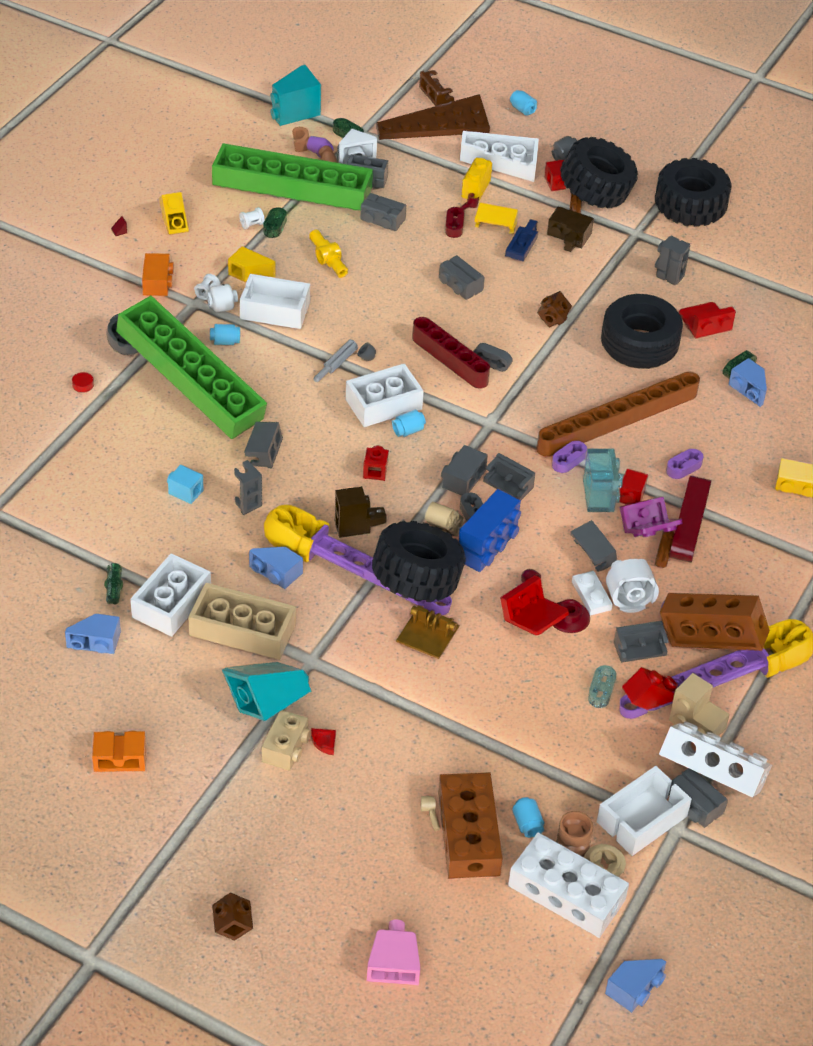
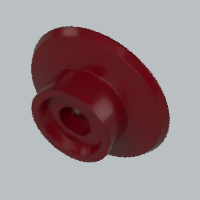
M566 599L557 603L568 608L569 615L553 625L554 628L565 633H578L588 627L590 614L582 604L574 599Z

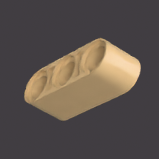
M436 502L430 503L425 515V521L431 526H437L442 531L448 532L453 536L459 535L460 528L464 523V518L457 511Z

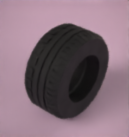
M648 294L623 296L609 305L605 311L601 333L602 345L614 360L628 367L649 369L661 366L670 361L678 352L683 329L682 318L672 304L657 296ZM636 330H644V331H648V332H639V331H636Z

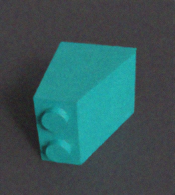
M301 65L272 85V93L270 94L272 109L270 113L273 120H276L280 126L321 115V84L306 65Z
M270 662L225 667L222 669L239 712L263 721L271 718L311 692L307 673L302 669L283 663Z

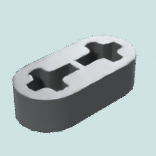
M486 343L478 344L473 350L474 353L490 364V368L501 372L506 371L513 362L508 352Z
M471 492L463 494L460 499V510L466 521H468L483 505L481 498Z

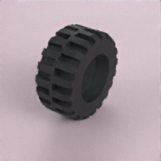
M585 137L574 142L560 169L561 178L566 188H569L573 195L578 196L579 200L586 201L591 206L596 205L598 208H613L624 203L638 179L637 167L634 160H631V156L625 153L621 147H617L615 143L607 142L603 138L597 139L596 137H590L589 139Z
M682 158L680 161L674 160L671 164L668 163L659 173L655 203L661 214L664 213L667 219H672L677 224L683 223L684 226L694 225V227L706 226L711 224V222L715 223L725 215L732 183L728 174L722 168H718V165L715 163H709L708 160H697V158Z
M400 521L397 524L389 525L381 532L372 560V569L377 580H380V583L384 587H388L394 594L398 593L401 597L406 599L412 598L414 601L426 600V602H433L435 599L440 601L449 597L457 589L466 557L460 542L457 539H453L450 533L442 531L441 528L430 526L424 522L421 524L417 523V521Z

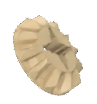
M598 844L586 852L584 858L603 868V865L600 863L602 857H604L606 864H609L605 870L617 877L624 873L626 860L622 852L616 847L608 844Z

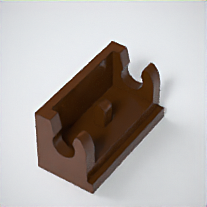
M435 70L420 72L419 87L435 106L454 101V97L449 94L453 90L451 88L444 89L437 78L432 79V75L438 74Z

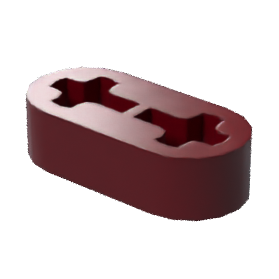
M451 207L447 210L445 233L451 238H458L463 234L465 213L460 207Z

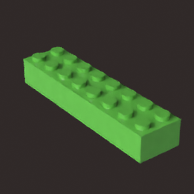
M222 143L212 165V185L361 211V204L372 190L373 169L225 143Z
M150 295L118 314L116 331L230 439H234L254 426L256 421L260 422L264 419L267 402L154 297Z

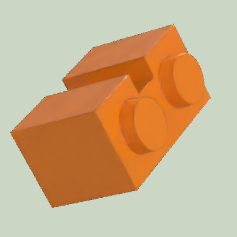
M145 253L142 276L143 295L168 296V289L172 288L173 277L170 274H174V262H170V254Z
M111 731L94 732L92 752L94 772L145 771V731L124 732V735L115 736L114 732Z

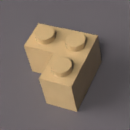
M692 673L675 690L669 721L674 725L683 724L686 721L698 727L697 731L703 734L711 732L720 736L726 729L730 714L709 701L713 685Z

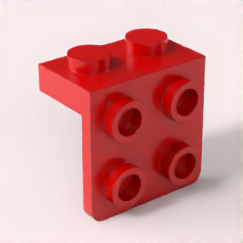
M708 302L682 308L679 310V314L696 339L732 330L736 311L733 306L719 309L715 302Z
M535 575L500 597L504 620L533 635L544 633V631L569 615L568 608L544 598L541 578Z

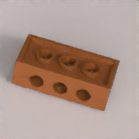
M668 593L660 610V615L672 647L762 651L770 631L759 595Z
M491 772L440 774L438 796L448 879L500 876L503 857Z

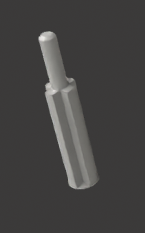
M349 339L324 363L325 367L314 377V381L319 382L328 372L330 374L333 373L358 349L357 343Z

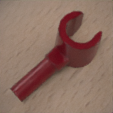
M470 193L467 202L460 208L463 210L469 207L477 208L480 197L474 198V193Z

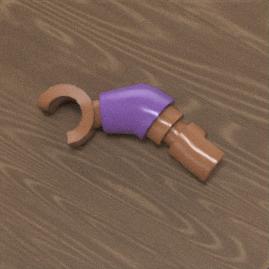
M299 126L293 129L295 152L309 150L317 154L324 161L337 163L336 156L333 153L334 148L330 141L316 136L309 138V131L304 127Z

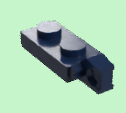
M530 219L526 227L519 226L506 248L505 256L524 262L538 237V231H536L538 221Z

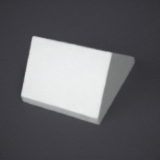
M351 129L339 142V163L347 164L350 154L376 158L377 138Z

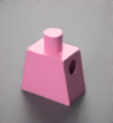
M391 920L388 930H378L368 961L367 981L419 985L420 962L416 934L405 931V923L403 921Z

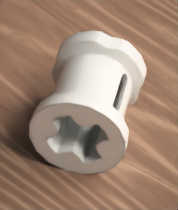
M259 207L255 208L254 211L240 212L239 214L241 225L245 230L249 226L263 225L265 223L263 212Z
M206 274L203 281L194 287L197 297L207 300V292H210L212 286L220 285L219 279L213 274Z

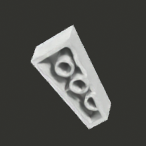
M463 131L460 161L472 164L476 157L483 158L492 162V170L534 182L539 139Z

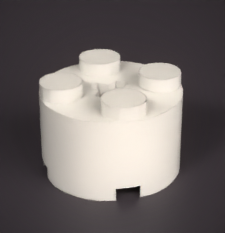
M645 559L617 560L612 563L606 577V584L615 606H618L623 612L634 613L646 609L645 605L649 602L653 604L656 601L659 588Z

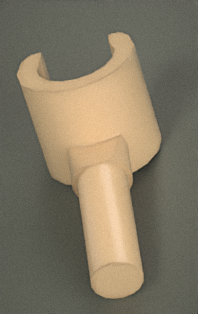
M421 796V811H429L434 831L440 830L435 811V798L432 796Z

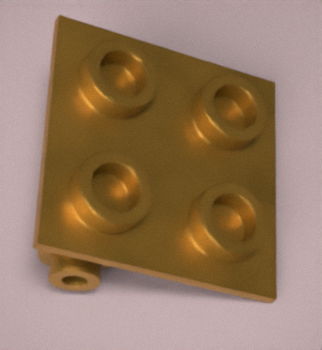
M420 605L413 606L410 611L412 616L396 642L440 659L460 625L454 622L453 618L442 616L441 613H437L435 616V611L433 610L428 613L429 610L422 608Z

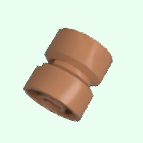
M571 811L564 814L559 823L556 842L584 857L590 848V839L593 832L591 818L580 811Z

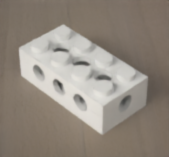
M686 721L683 724L679 723L670 727L659 755L750 797H754L761 792L772 767V764L767 763L768 759L757 753H753V755L743 752L744 747L732 742L729 745L720 741V736L711 732L703 734L697 731L698 727ZM691 742L696 745V752L692 749ZM714 752L719 755L720 762L715 760ZM737 763L742 765L743 773L737 769Z
M538 832L511 867L508 886L600 938L625 902L629 883Z

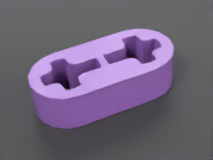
M581 441L570 442L553 455L552 468L559 473L570 471L586 458L587 446Z
M688 449L671 458L667 463V475L674 479H681L700 469L704 458L703 453L697 449Z

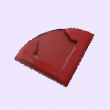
M311 728V739L315 747L325 754L334 755L336 730Z

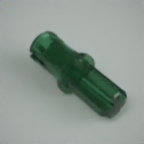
M112 563L111 566L108 565L107 579L104 582V586L107 589L106 601L108 604L113 603L114 605L119 603L120 590L123 587L121 579L122 567L117 563Z

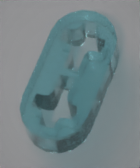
M603 665L595 670L589 689L588 701L596 708H603L610 702L617 674L610 666ZM603 676H607L606 682H602ZM599 691L603 692L601 698L596 697Z

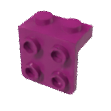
M656 497L619 507L625 533L633 534L634 537H649L656 535V531L662 530L663 532L673 531L677 529L676 525L683 524L682 519H668L664 497Z

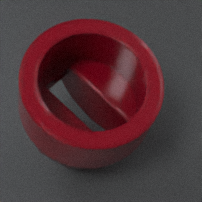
M526 569L521 574L522 583L534 575L541 578V574L536 570Z

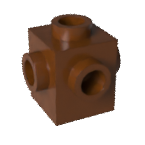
M559 291L545 297L541 301V306L537 313L550 328L556 324L561 325L567 320V315L572 305L562 292Z
M229 893L212 905L215 933L235 941L253 929L249 900Z

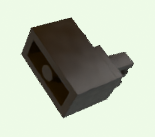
M558 206L549 218L547 235L564 240V250L572 252L575 247L582 249L592 234L594 218Z
M362 486L335 490L334 522L339 538L369 534L371 527L386 523L384 507H370L369 495L364 494Z

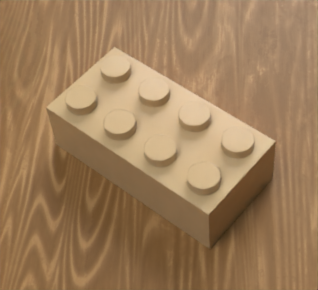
M205 583L188 617L189 636L280 660L296 626V606Z

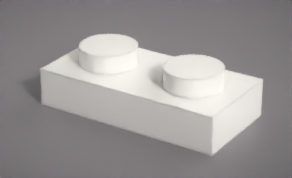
M594 571L572 577V583L590 616L612 610L613 604Z

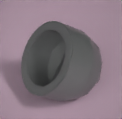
M369 342L361 346L358 351L360 358L365 361H371L375 358L376 349Z

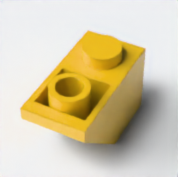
M182 193L161 195L159 202L168 234L189 232Z
M243 246L228 258V275L241 281L247 282L250 274L276 277V261Z

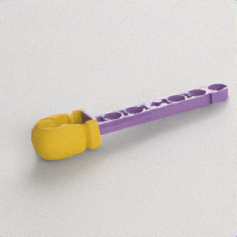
M279 505L268 513L264 522L265 537L274 547H287L301 556L305 562H309L315 555H318L390 591L388 587H384L380 580H377L372 569L373 557L328 536L329 523L323 520L316 521L315 516L292 505ZM334 552H341L344 555H337ZM354 562H362L364 565H357ZM450 596L440 601L435 599L433 602H426V600L419 602L414 601L412 598L406 599L416 605L424 606L423 608L429 611H435V614L441 613V615L449 613L452 603ZM435 602H442L445 606L437 605Z
M796 619L783 620L769 626L770 631L762 651L737 650L672 676V678L679 687L694 673L713 685V688L759 669L768 678L778 674L779 671H786L809 660L813 654V632L802 621ZM771 648L774 654L769 655L765 649ZM738 661L743 666L737 668L733 667L730 663ZM711 670H719L722 674L714 676L709 672ZM624 695L620 699L619 711L623 717L633 719L647 714L648 711H655L670 705L673 702L649 710L638 706L633 710H628L624 705L631 703L627 695Z

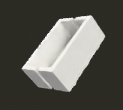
M250 274L240 298V319L301 329L310 304V283Z
M654 766L602 802L599 807L597 823L612 837L617 835L616 841L633 856L688 816L692 799L680 787L674 784L667 801L672 780L657 766Z

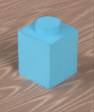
M179 465L167 478L168 493L189 504H192L204 491L203 475L183 465Z

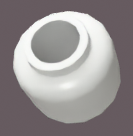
M229 284L212 286L210 292H207L209 308H213L215 312L232 310L234 302H238L237 291L232 290Z

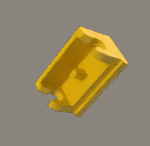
M479 203L475 216V227L479 228L480 223L485 222L509 227V233L514 234L518 210Z

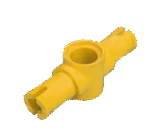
M319 230L311 231L309 239L316 246L315 254L318 262L321 265L327 264L328 267H332L339 278L345 277L348 273V268L341 261L342 254L339 245L336 242L330 243L328 240H325Z

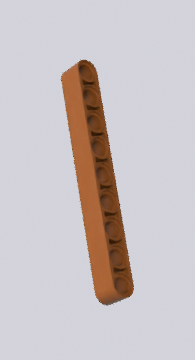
M684 372L544 427L538 433L537 452L542 456L549 457L572 441L588 442L693 400L698 393L700 377L694 372Z

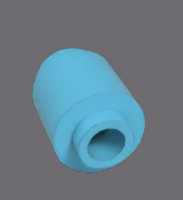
M516 90L510 97L512 106L526 116L534 113L537 109L536 99L524 91Z
M214 324V328H210V341H214V345H234L235 343H240V327H235V324Z
M416 409L397 416L392 421L393 430L398 437L402 435L406 437L424 429V424H426L423 413L418 412Z
M528 797L517 800L512 811L520 832L524 833L527 838L535 837L538 832L541 834L544 831V820L536 800L529 799Z

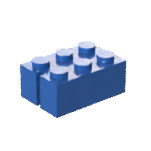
M497 489L460 528L459 542L465 552V565L481 572L486 566L491 565L498 552L501 553L505 549L507 542L517 536L519 532L518 520L521 516V500Z

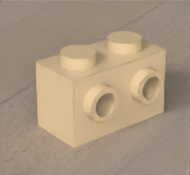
M281 710L262 745V762L290 771L294 762H298L301 757L303 743L307 744L310 738L311 729L308 728V718Z

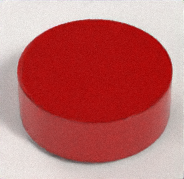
M87 372L75 374L72 377L73 389L77 392L90 391L94 387L93 376Z

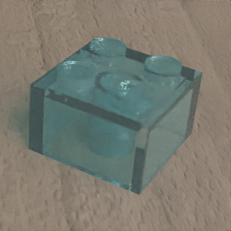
M587 449L583 475L587 512H614L615 504L619 503L620 492L618 487H622V474H618L620 460L615 457L614 449Z

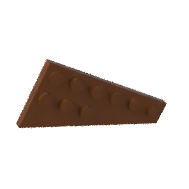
M480 94L380 121L376 124L379 140L462 135L463 131L490 133V125Z

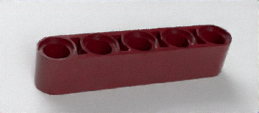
M418 317L414 319L412 339L417 345L471 386L478 389L488 386L490 364L429 318Z
M689 476L679 519H682L683 524L677 525L669 558L692 563L712 480Z

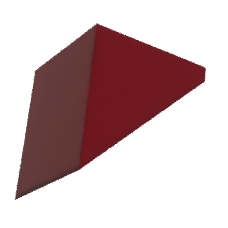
M123 216L111 228L115 236L127 234V222Z

